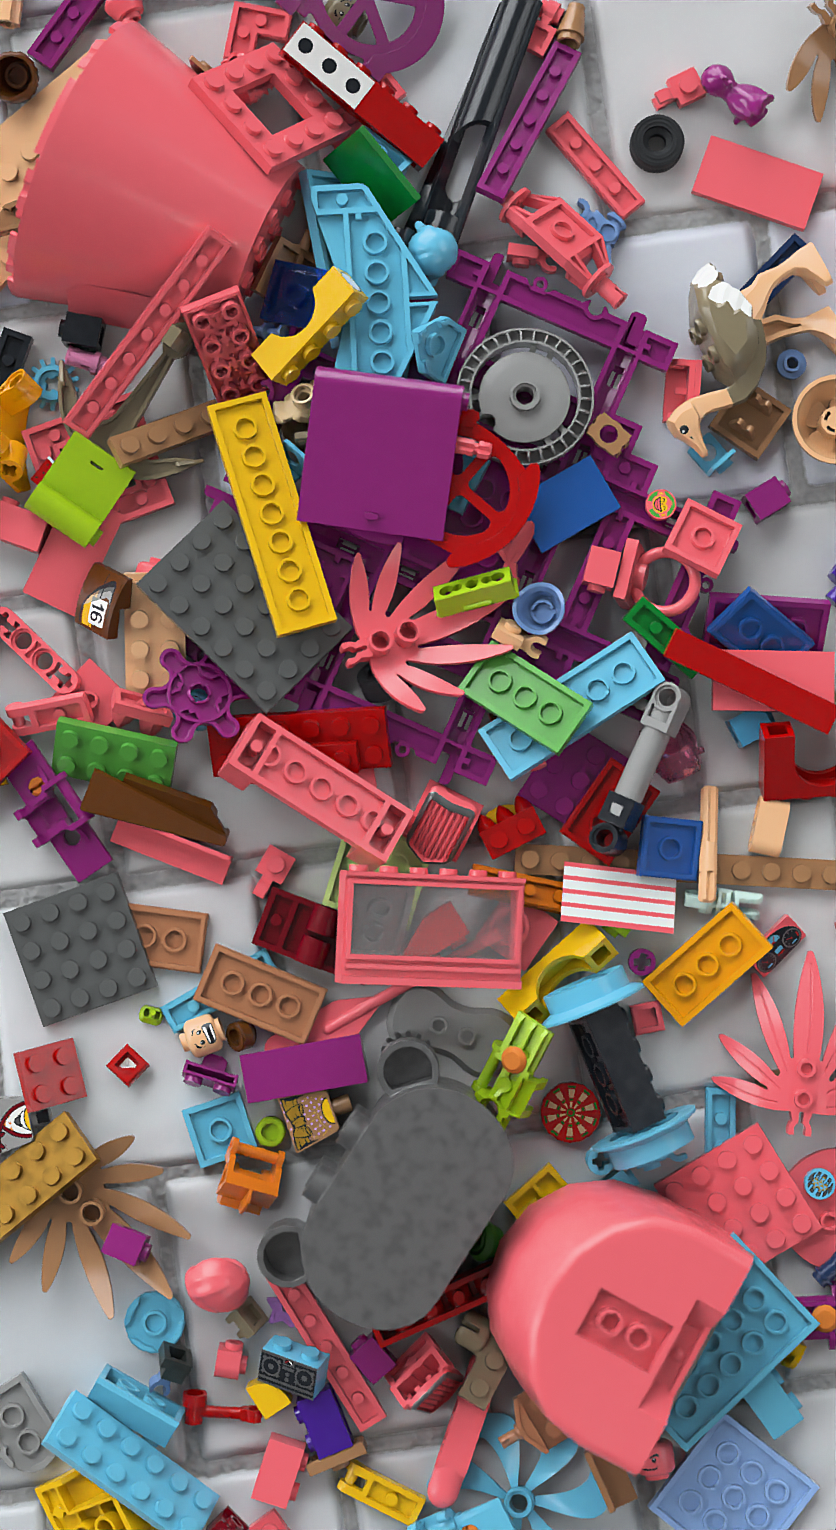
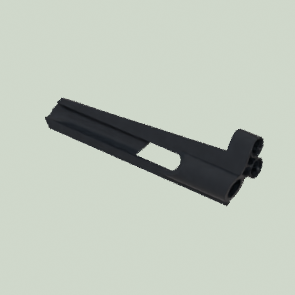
M502 0L499 3L481 45L472 74L443 138L445 140L440 145L420 190L421 198L414 204L404 229L394 227L407 248L412 236L417 233L414 225L416 221H421L424 225H431L449 231L454 236L458 245L476 194V186L483 175L543 4L540 0ZM475 125L486 126L462 198L458 202H452L447 196L445 187L465 131Z

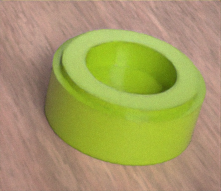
M266 1116L256 1126V1138L265 1147L278 1146L285 1138L286 1126L280 1118Z

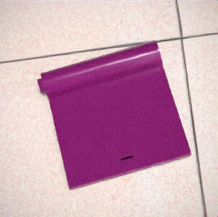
M317 366L313 384L297 521L443 541L459 419L462 411H468L470 393L465 392V386Z

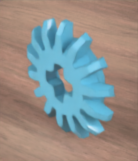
M50 357V365L46 366L42 359L39 361L42 366L40 370L34 366L31 367V370L36 374L35 377L31 378L43 389L39 397L42 400L39 407L43 409L48 402L50 403V411H55V405L59 402L58 391L52 389L48 392L46 390L48 388L46 380L48 378L54 380L58 377L59 365H56L55 357ZM73 366L67 369L69 375L75 370ZM70 376L73 383L79 380V376ZM75 387L76 392H79V387Z

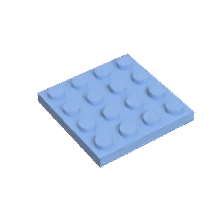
M727 1413L691 1447L647 1506L648 1509L675 1530H788L820 1487Z

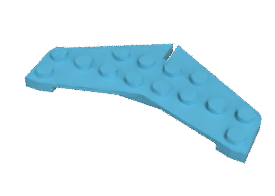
M360 183L311 186L312 206L334 267L348 273L369 298L362 305L360 312L344 324L334 368L403 377L415 353L411 331L430 322L438 306V301L409 303V300L436 299L438 294L367 186Z

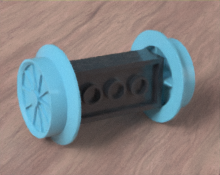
M617 965L591 974L543 997L550 1015L542 1025L545 1028H551L568 1022L610 1122L613 1133L595 1143L592 1149L594 1152L608 1153L615 1170H625L643 1165L688 1144L694 1139L688 1119L696 1111L695 1105H684L663 1111L665 1104L660 1094L656 1093L653 1088L651 1070L646 1064H643L639 1054L641 1052L640 1044L637 1038L631 1035L628 1028V1015L624 1008L616 1003L645 987L644 983L629 982L623 965Z

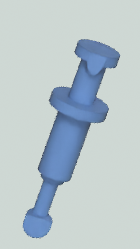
M265 322L262 326H253L257 338H261L262 341L271 333L281 337H289L288 327L285 325L275 328L272 323Z

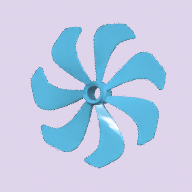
M505 1413L486 1414L479 1437L489 1442L498 1454L511 1489L506 1492L472 1461L461 1489L476 1490L504 1499V1506L508 1514L513 1517L512 1522L516 1530H521L522 1518L528 1517L532 1530H553L533 1510L535 1505L560 1514L585 1519L596 1518L606 1510V1503L592 1472H590L587 1481L575 1489L536 1496L532 1492L534 1488L562 1469L575 1455L578 1445L569 1437L549 1449V1453L544 1454L542 1452L526 1485H519V1440L506 1447V1449L502 1447L498 1440V1437L514 1429L513 1425L516 1422ZM515 1494L524 1495L528 1502L527 1508L523 1510L515 1508L512 1504V1496Z

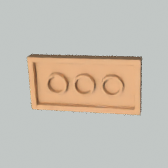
M124 572L125 576L133 579L130 609H124L125 686L127 690L143 694L146 689L162 687L169 681V673L160 663V655L164 650L169 648L176 649L186 660V635L136 586V583L148 572Z

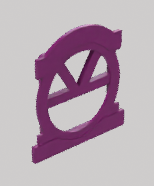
M275 0V3L290 16L295 11L304 18L308 14H312L317 25L325 33V36L332 43L336 42L341 45L349 54L362 58V64L371 71V77L377 82H380L386 73L410 67L426 55L440 33L445 6L444 0H383L415 7L413 19L407 30L394 41H389L374 0H356L337 27L328 16L323 0ZM364 10L376 39L375 45L360 43L347 36V33Z

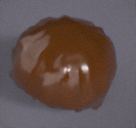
M21 51L1 53L0 100L8 104H21L26 100H30L39 86L38 68L35 67L33 60Z

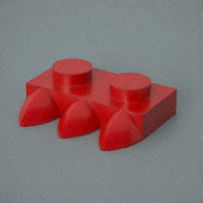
M516 796L514 802L515 815L508 808L498 805L496 809L497 824L489 817L482 814L479 815L477 823L479 835L492 860L547 833L534 807L527 799Z

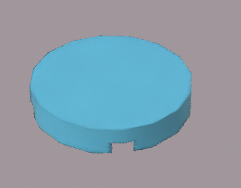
M148 1291L136 1297L128 1307L124 1319L128 1338L138 1349L149 1353H158V1349L163 1341L176 1344L182 1337L186 1324L185 1312L180 1302L174 1297L167 1299L158 1291Z

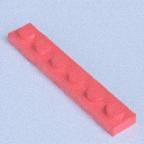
M268 1281L306 1345L316 1347L319 1351L330 1354L327 1379L359 1431L363 1432L387 1417L386 1411L362 1372L349 1358V1351L307 1283L305 1282L290 1288L279 1287Z

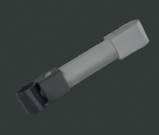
M664 682L656 686L650 701L642 698L632 705L644 712L640 721L644 726L615 791L609 790L600 810L598 818L605 822L594 826L589 835V842L592 848L606 856L616 857L626 850L628 837L625 831L634 832L645 807L641 804L663 753L670 738H676L690 708L691 701L688 693L672 682ZM676 693L675 702L671 706H667L668 697ZM612 833L613 841L606 847L604 844L605 837Z

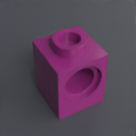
M776 476L745 494L741 501L757 525L787 506L791 502L789 498L791 492L783 480L778 481Z
M112 1223L101 1253L130 1265L139 1266L141 1261L146 1262L150 1255L152 1245L149 1244L151 1236L120 1223Z
M373 1331L367 1336L362 1333L350 1345L352 1350H350L349 1358L373 1385L396 1366L397 1358L387 1347L380 1349Z

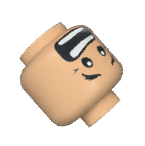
M208 1013L186 1021L183 1027L184 1033L179 1035L184 1051L191 1050L192 1054L197 1058L220 1051L223 1047V1041L227 1040L219 1017L214 1018Z

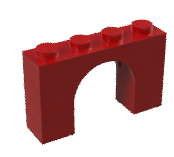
M790 721L760 723L758 786L763 801L799 798L809 800L814 797L826 796L836 798V765L820 771H811L800 767L795 763V734Z

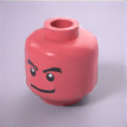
M661 1435L639 1473L645 1476V1480L648 1481L669 1478V1473L675 1469L673 1444L669 1439L661 1438Z

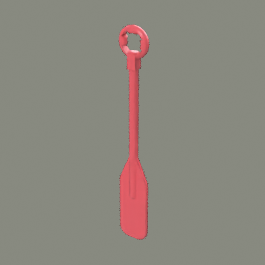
M510 906L498 908L491 915L487 932L444 957L467 958L493 943L508 948V942L500 939L501 934L497 928H493L496 918L502 920L508 916L507 912H510ZM524 912L523 926L525 925L522 934V943L530 932V923ZM392 985L374 996L332 1001L320 1008L306 1043L359 1034L379 1006L415 986ZM274 1034L267 1039L264 1050L300 1044Z

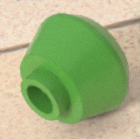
M489 1221L469 1251L473 1259L482 1262L494 1258L499 1241L504 1236L503 1231Z

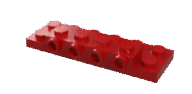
M386 705L269 712L267 715L260 713L354 774L359 773L361 769L388 768L393 764ZM258 713L232 715L240 726L238 734L233 738H223L214 727L207 726L213 777H219L217 775L245 727Z

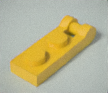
M356 1459L349 1461L350 1464L346 1467L348 1471L345 1477H341L336 1486L341 1492L408 1526L416 1521L426 1501V1496L365 1466ZM358 1476L366 1480L363 1488L355 1484Z

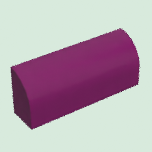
M360 1034L239 1055L248 1104L366 1083L370 1080Z

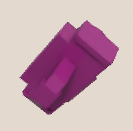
M215 1054L204 1056L201 1065L190 1062L187 1059L182 1071L185 1084L193 1087H201V1085L211 1087L213 1092L222 1096H230L231 1092H235L239 1075L226 1073L225 1070L228 1062L222 1056Z

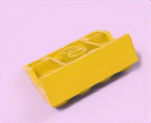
M75 1469L53 1478L34 1489L54 1530H157Z

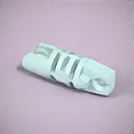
M717 888L716 900L713 903H703L698 899V889H685L683 901L684 906L698 908L700 913L717 915L732 901L738 907L739 902L760 904L763 901L764 895ZM739 907L748 919H760V911Z

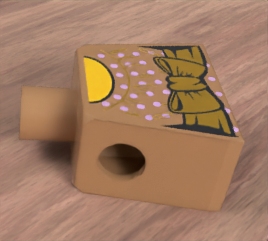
M328 1089L278 1098L296 1153L339 1131L341 1125L338 1116L353 1111V1105L348 1093L331 1099Z

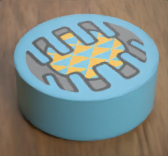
M813 1168L804 1177V1188L815 1199H826L835 1190V1179L826 1169Z

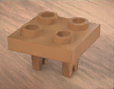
M757 387L746 402L719 410L708 428L757 461L792 410Z

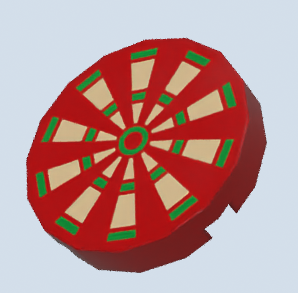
M572 1081L559 1083L550 1089L543 1097L540 1107L541 1121L547 1132L557 1140L567 1143L580 1142L591 1136L598 1127L601 1116L600 1104L594 1093L585 1085Z

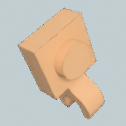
M501 617L491 635V638L504 645H513L515 651L518 652L521 649L535 659L539 658L542 651L536 649L533 643L538 642L545 646L548 641L546 635H527L528 632L523 630L515 620H506Z

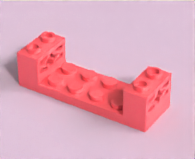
M260 713L245 727L217 774L242 791L251 783L255 784L352 846L346 857L358 865H368V871H375L387 862L414 814V811Z

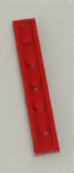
M675 628L662 655L826 735L829 734L836 719V704L678 628Z

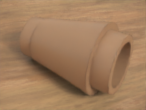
M578 2L568 4L555 34L557 42L574 50L580 48V44L584 42L585 6Z

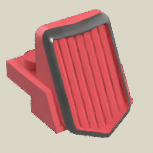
M430 779L402 836L406 837L408 847L421 863L447 864L451 861L456 863L484 805Z
M426 1331L397 1359L396 1366L384 1375L391 1386L389 1389L403 1409L427 1414L433 1413L446 1403L464 1380L460 1371L455 1368L435 1339Z

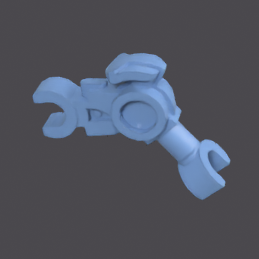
M579 198L577 205L584 211L579 215L604 237L609 263H611L612 248H614L615 243L619 239L620 231L626 230V224L616 212H609L607 219L598 210L592 212L589 203L585 199Z

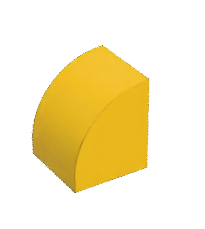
M258 1378L247 1383L246 1390L265 1420L292 1403L293 1395L288 1391L258 1381Z

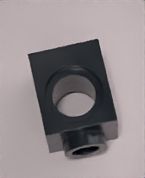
M67 311L66 319H61L58 337H61L62 343L67 348L71 345L87 352H101L106 324L103 318Z

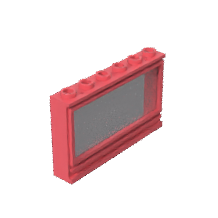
M349 864V870H340L334 982L341 984L521 990L524 889L526 879L516 878L517 872L498 871V877H487V871L469 870V876L458 875V869L439 868L438 875L428 874V868L410 867L409 873H398V866H380L379 872L368 871V865Z

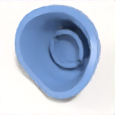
M537 582L524 587L519 592V596L513 601L512 612L514 619L528 633L534 635L548 634L559 626L564 617V596L556 586L550 583Z

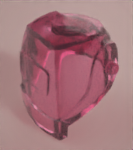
M682 722L676 738H670L655 771L667 784L692 776L701 770V764H703L701 754L705 753L703 746L698 747L694 731L684 722Z

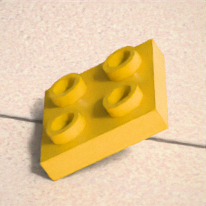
M548 1162L504 1200L503 1203L515 1218L518 1219L530 1204L566 1186L568 1183Z

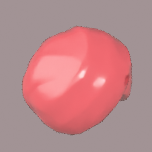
M224 1257L203 1260L190 1267L185 1274V1287L191 1301L206 1311L212 1313L230 1312L238 1309L248 1297L249 1273L246 1267L236 1259Z

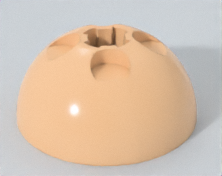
M836 375L818 378L806 386L798 396L792 412L793 432L800 447L812 458L828 464H836Z

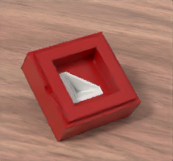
M128 1044L106 1065L128 1088L150 1066Z

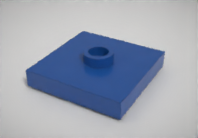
M642 815L636 875L697 882L703 821Z

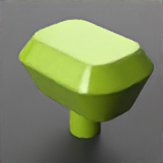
M144 1005L140 1009L139 1019L143 1023L158 1026L163 1020V1013L160 1008Z

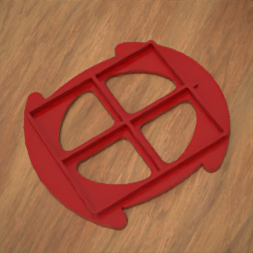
M468 409L467 412L462 411L457 436H464L478 442L483 441L492 444L490 458L496 457L502 463L508 476L510 495L506 508L501 512H497L469 487L470 480L489 459L477 458L476 456L460 475L452 473L448 505L457 496H462L490 520V526L484 532L474 535L462 536L444 532L443 541L427 539L436 546L451 553L446 560L449 568L466 567L481 562L506 547L526 524L536 502L540 484V466L537 463H531L525 469L508 446L492 432L477 423L480 420V414L474 409Z

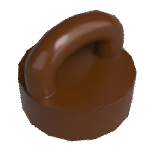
M239 1020L227 1026L226 1038L230 1047L234 1051L240 1052L254 1046L257 1033L253 1024Z

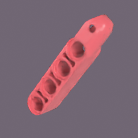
M474 1355L471 1356L464 1380L475 1362ZM457 1396L427 1488L429 1500L437 1508H448L457 1500L490 1402L483 1411Z

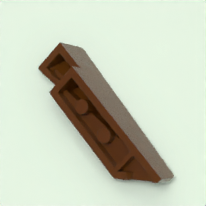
M95 768L80 810L219 846H225L230 833L229 828H224L218 818V810L213 802L130 773H126L123 781Z

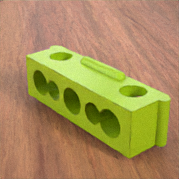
M508 566L434 586L433 593L437 617L443 618L517 598L519 596L518 581L516 578H513L511 569Z

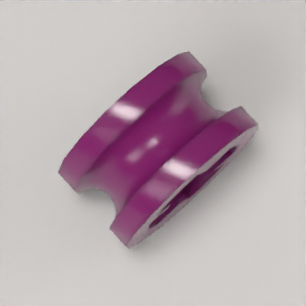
M637 948L630 953L628 966L633 973L645 976L655 969L656 958L651 951ZM641 953H645L647 955L645 958L650 959L649 966L645 965L643 970H637L638 965H634V958H639Z

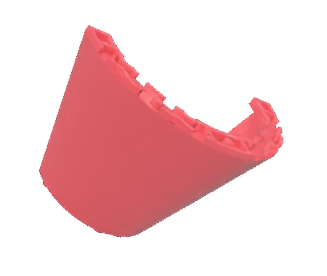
M124 19L122 22L117 21L109 27L108 33L111 35L105 41L96 39L87 55L83 56L77 66L83 69L77 80L71 77L68 79L38 140L34 153L39 154L40 157L36 159V165L33 170L27 169L23 188L15 207L17 208L16 217L20 219L18 232L12 230L9 234L6 271L12 273V276L7 278L8 288L12 295L20 298L68 305L67 289L85 287L83 284L154 298L206 226L209 225L232 242L233 246L191 303L236 285L244 301L246 296L251 297L254 292L250 288L267 255V249L275 236H281L283 227L280 225L284 217H289L294 209L296 201L293 198L297 190H301L298 173L306 168L296 161L267 175L188 87L191 78L198 74L140 23L130 19ZM183 314L179 317V323L185 322Z

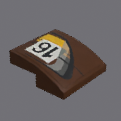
M95 562L82 586L76 607L75 622L107 640L117 639L120 610L130 609L133 579L101 562Z

